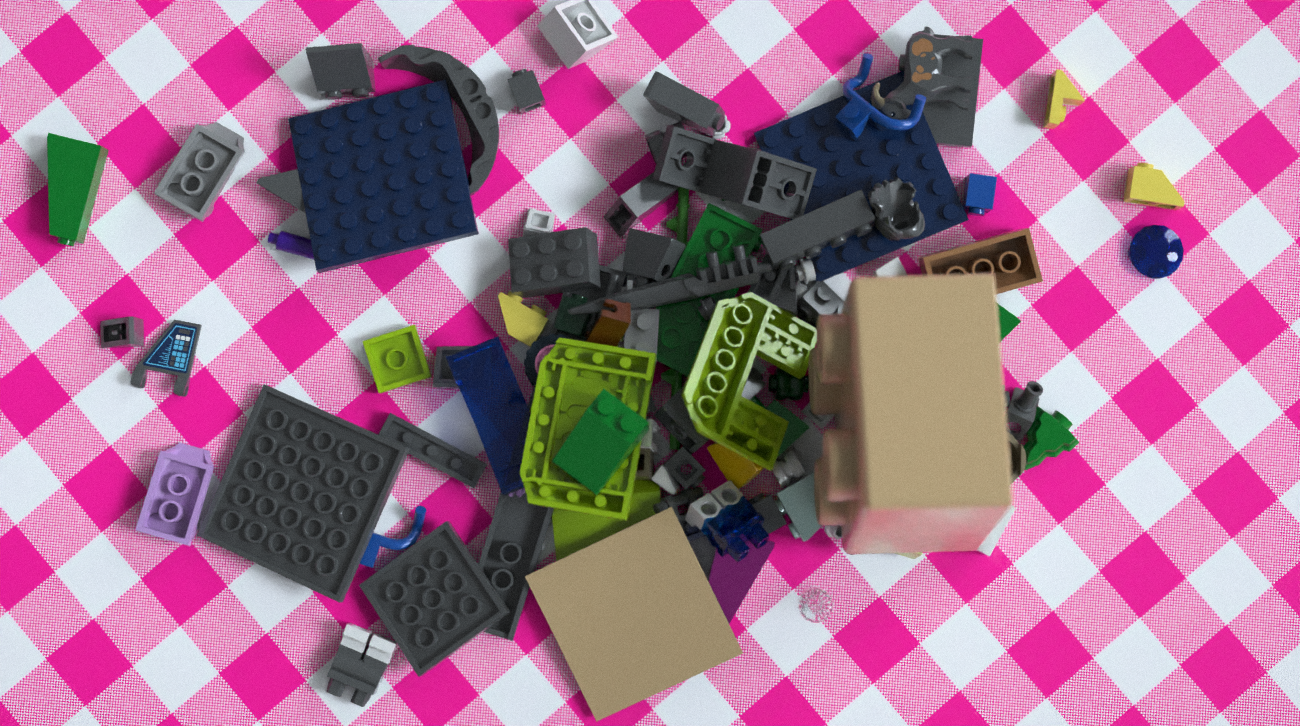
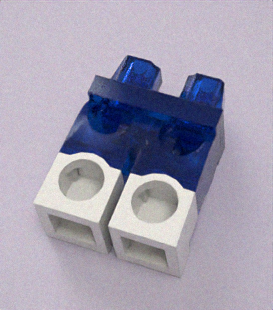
M731 480L711 491V494L708 493L690 504L685 518L692 527L696 525L706 535L711 545L717 548V552L721 557L729 554L737 562L744 559L750 552V548L745 542L749 540L756 549H759L766 545L770 537L762 527L765 518L760 513H757L755 508Z

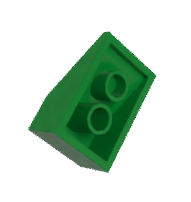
M603 389L584 412L552 462L597 496L647 434L649 422L606 389Z

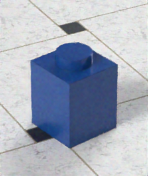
M973 173L966 176L962 205L964 210H968L969 215L984 216L985 213L993 210L997 177Z

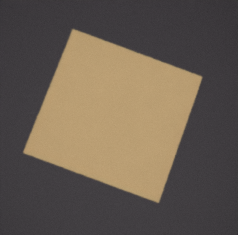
M672 507L525 576L596 722L743 654Z

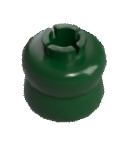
M777 367L774 375H769V392L773 391L774 398L777 400L790 399L799 401L802 399L804 392L808 393V375L798 379Z

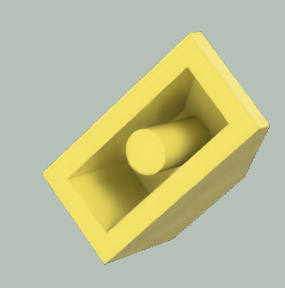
M1137 163V166L1128 169L1123 202L1171 210H1179L1184 207L1185 201L1162 170L1153 169L1154 165L1149 163Z

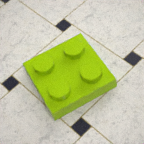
M416 325L362 341L379 394L432 377Z

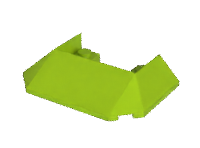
M752 292L741 294L739 297L732 299L727 298L718 301L681 394L696 431L771 471L789 422L741 395L756 355L798 379L804 377L809 364V352L815 348L817 342V328Z

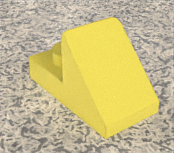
M1056 69L1051 74L1043 128L1055 129L1060 125V122H1064L1066 106H1062L1063 104L1080 106L1085 102L1069 78L1059 69Z

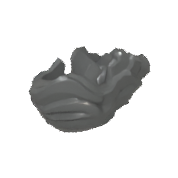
M897 177L894 179L890 178L889 181L884 180L882 184L876 183L871 191H869L868 199L875 217V227L885 238L898 241L900 239H911L922 234L925 221L918 202L912 200L916 192L911 182L903 183Z

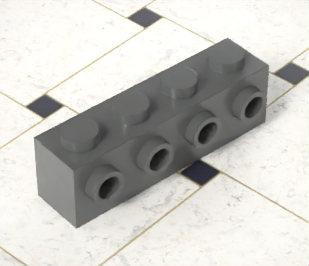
M859 190L760 234V240L773 269L781 268V270H786L796 264V260L803 257L811 259L822 252L821 249L830 245L832 248L844 244L848 237L855 234L857 237L869 233L872 231L871 227L875 226V217L862 190Z

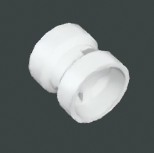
M793 451L785 454L783 461L775 460L771 470L782 488L790 483V480L793 479L792 477L800 478L806 474Z

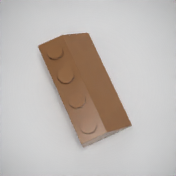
M1029 228L1016 229L917 257L922 275L991 273L995 277L996 294L1043 282Z

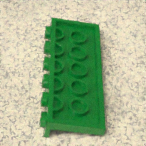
M708 203L671 278L687 273L697 277L696 268L708 267L706 253L717 252L719 264H722L723 261L728 260L730 262L735 260L733 246L736 245L744 246L746 257L752 251L757 253L762 244L760 234L763 229ZM739 288L678 303L656 306L655 309H659L657 362L688 378L710 321H706L698 310V307L701 306L700 299L703 298L705 300L711 296L716 303L723 299L735 298Z

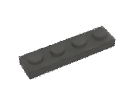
M392 413L389 414L378 434L410 448L408 454L472 488L477 486L488 465Z

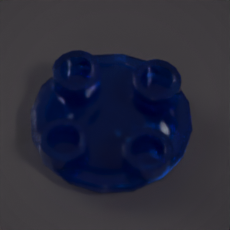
M1151 225L1144 227L1135 234L1130 243L1128 258L1139 273L1148 278L1161 279L1170 276L1179 268L1183 260L1184 248L1181 239L1173 230L1166 226Z

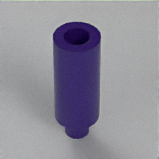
M281 231L279 234L270 232L268 243L275 244L276 250L314 260L310 238Z

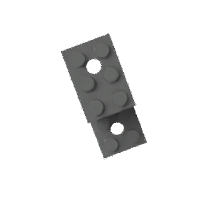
M667 125L652 179L786 218L796 219L804 215L817 169L757 149L712 139ZM686 152L687 161L682 166L681 157ZM788 182L789 189L788 192L784 195V186Z

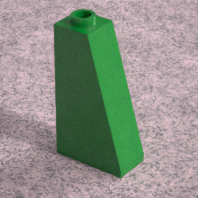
M48 133L49 234L58 238L57 243L73 247L75 242L84 244L109 150L100 145Z

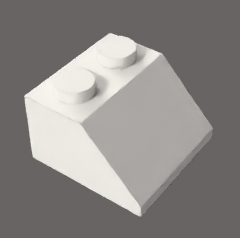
M570 0L557 5L537 24L545 39L550 43L568 69L584 63L618 38L592 0Z

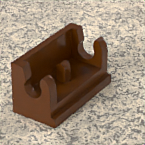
M607 299L603 305L613 308L615 312L602 310L592 330L585 333L584 337H586V340L584 342L617 347L631 324V303Z

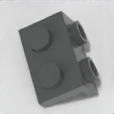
M818 280L797 302V316L799 319L817 328L818 317L821 314H841L844 301L824 281L820 282Z

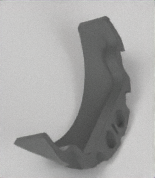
M402 45L379 57L378 60L384 69L413 72L433 82L446 79L450 96L463 113L471 136L472 160L468 183L471 196L474 195L485 183L492 170L499 144V124L492 98L486 93V87L468 66L452 55L440 50L416 47L415 45Z

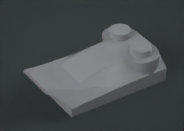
M218 122L209 125L196 124L154 194L170 205L203 222L213 212L214 203L245 153L244 137Z

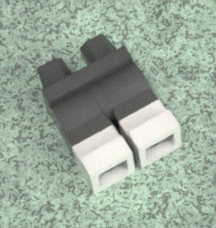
M348 623L327 675L330 679L326 692L341 697L346 685L356 688L350 702L365 707L371 696L375 695L378 691L379 685L398 647L396 641L377 633L372 636V631L353 623ZM368 644H369V648H368V650H367V652H366L365 657L363 658V655H364V653H365V651H366V648H367V646H368Z

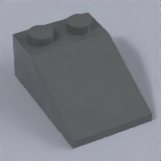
M362 43L305 47L317 92L321 96H325V99L337 100L346 94L362 98L369 96L370 92H376L373 59Z

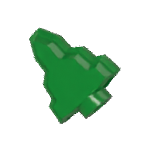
M1037 406L1034 422L1026 433L1027 442L1023 446L1026 453V466L1024 470L1040 465L1046 457H1057L1062 451L1070 452L1080 443L1069 431L1073 425L1072 422L1059 411L1055 410L1051 415Z

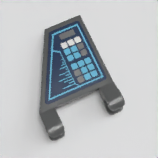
M174 319L135 367L130 380L131 385L136 388H144L147 370L176 375L178 377L173 392L178 396L186 397L189 391L190 376L202 325Z

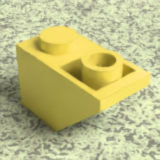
M511 291L507 295L500 292L498 299L508 334L531 347L534 341L539 340L550 321L545 317L547 312L535 305L528 308L521 304L523 298Z

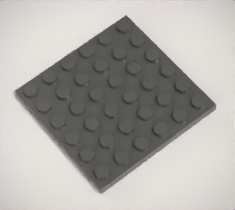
M264 384L197 536L328 598L343 603L410 448Z

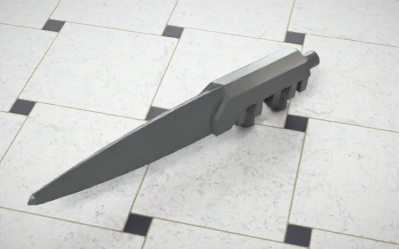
M743 245L733 246L734 261L729 262L727 260L719 264L716 251L706 253L708 267L696 268L697 277L691 273L679 275L605 296L573 307L567 311L572 315L598 314L602 310L615 312L613 308L603 305L607 299L622 303L629 302L631 303V310L678 303L759 283V274L771 272L772 268L770 261L757 264L755 256H745Z

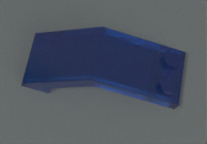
M497 336L450 355L446 359L474 421L502 495L505 496L525 488L520 476V469L531 413L501 341Z

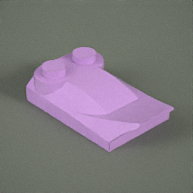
M179 442L168 450L160 451L135 531L191 546L192 539L197 534V523L214 470L209 450Z

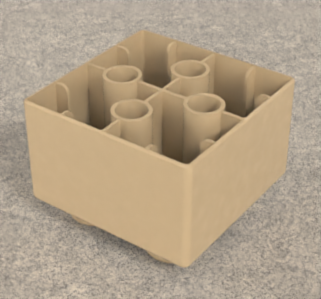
M989 273L857 277L851 280L841 314H821L818 317L817 348H813L809 352L808 381L811 412L814 415L835 414L836 429H828L824 432L823 457L815 460L814 497L817 522L819 525H841L842 547L847 554L976 551L1010 509L1013 502L995 277Z

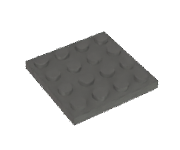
M450 521L441 524L359 585L418 677L429 672L510 613Z

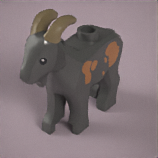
M925 26L923 31L912 34L906 44L905 54H900L899 71H904L903 82L885 98H882L879 94L880 83H876L873 86L870 98L872 106L887 117L902 120L906 119L911 113V110H908L906 106L913 105L916 95H923L926 97L925 103L947 102L967 111L972 77L943 75L942 58L947 54L957 53L965 59L972 60L974 45L972 36L952 35L946 38L934 37L933 30L928 26Z

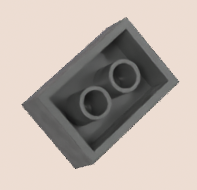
M587 227L508 239L512 293L522 298L601 288L597 234Z

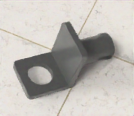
M1030 381L1024 390L1015 387L1013 390L1010 405L1006 412V423L1015 422L1021 426L1022 429L1019 431H1013L1007 427V432L1012 434L1018 441L1024 438L1034 422L1036 408L1040 400L1039 396L1043 393V387L1038 382Z

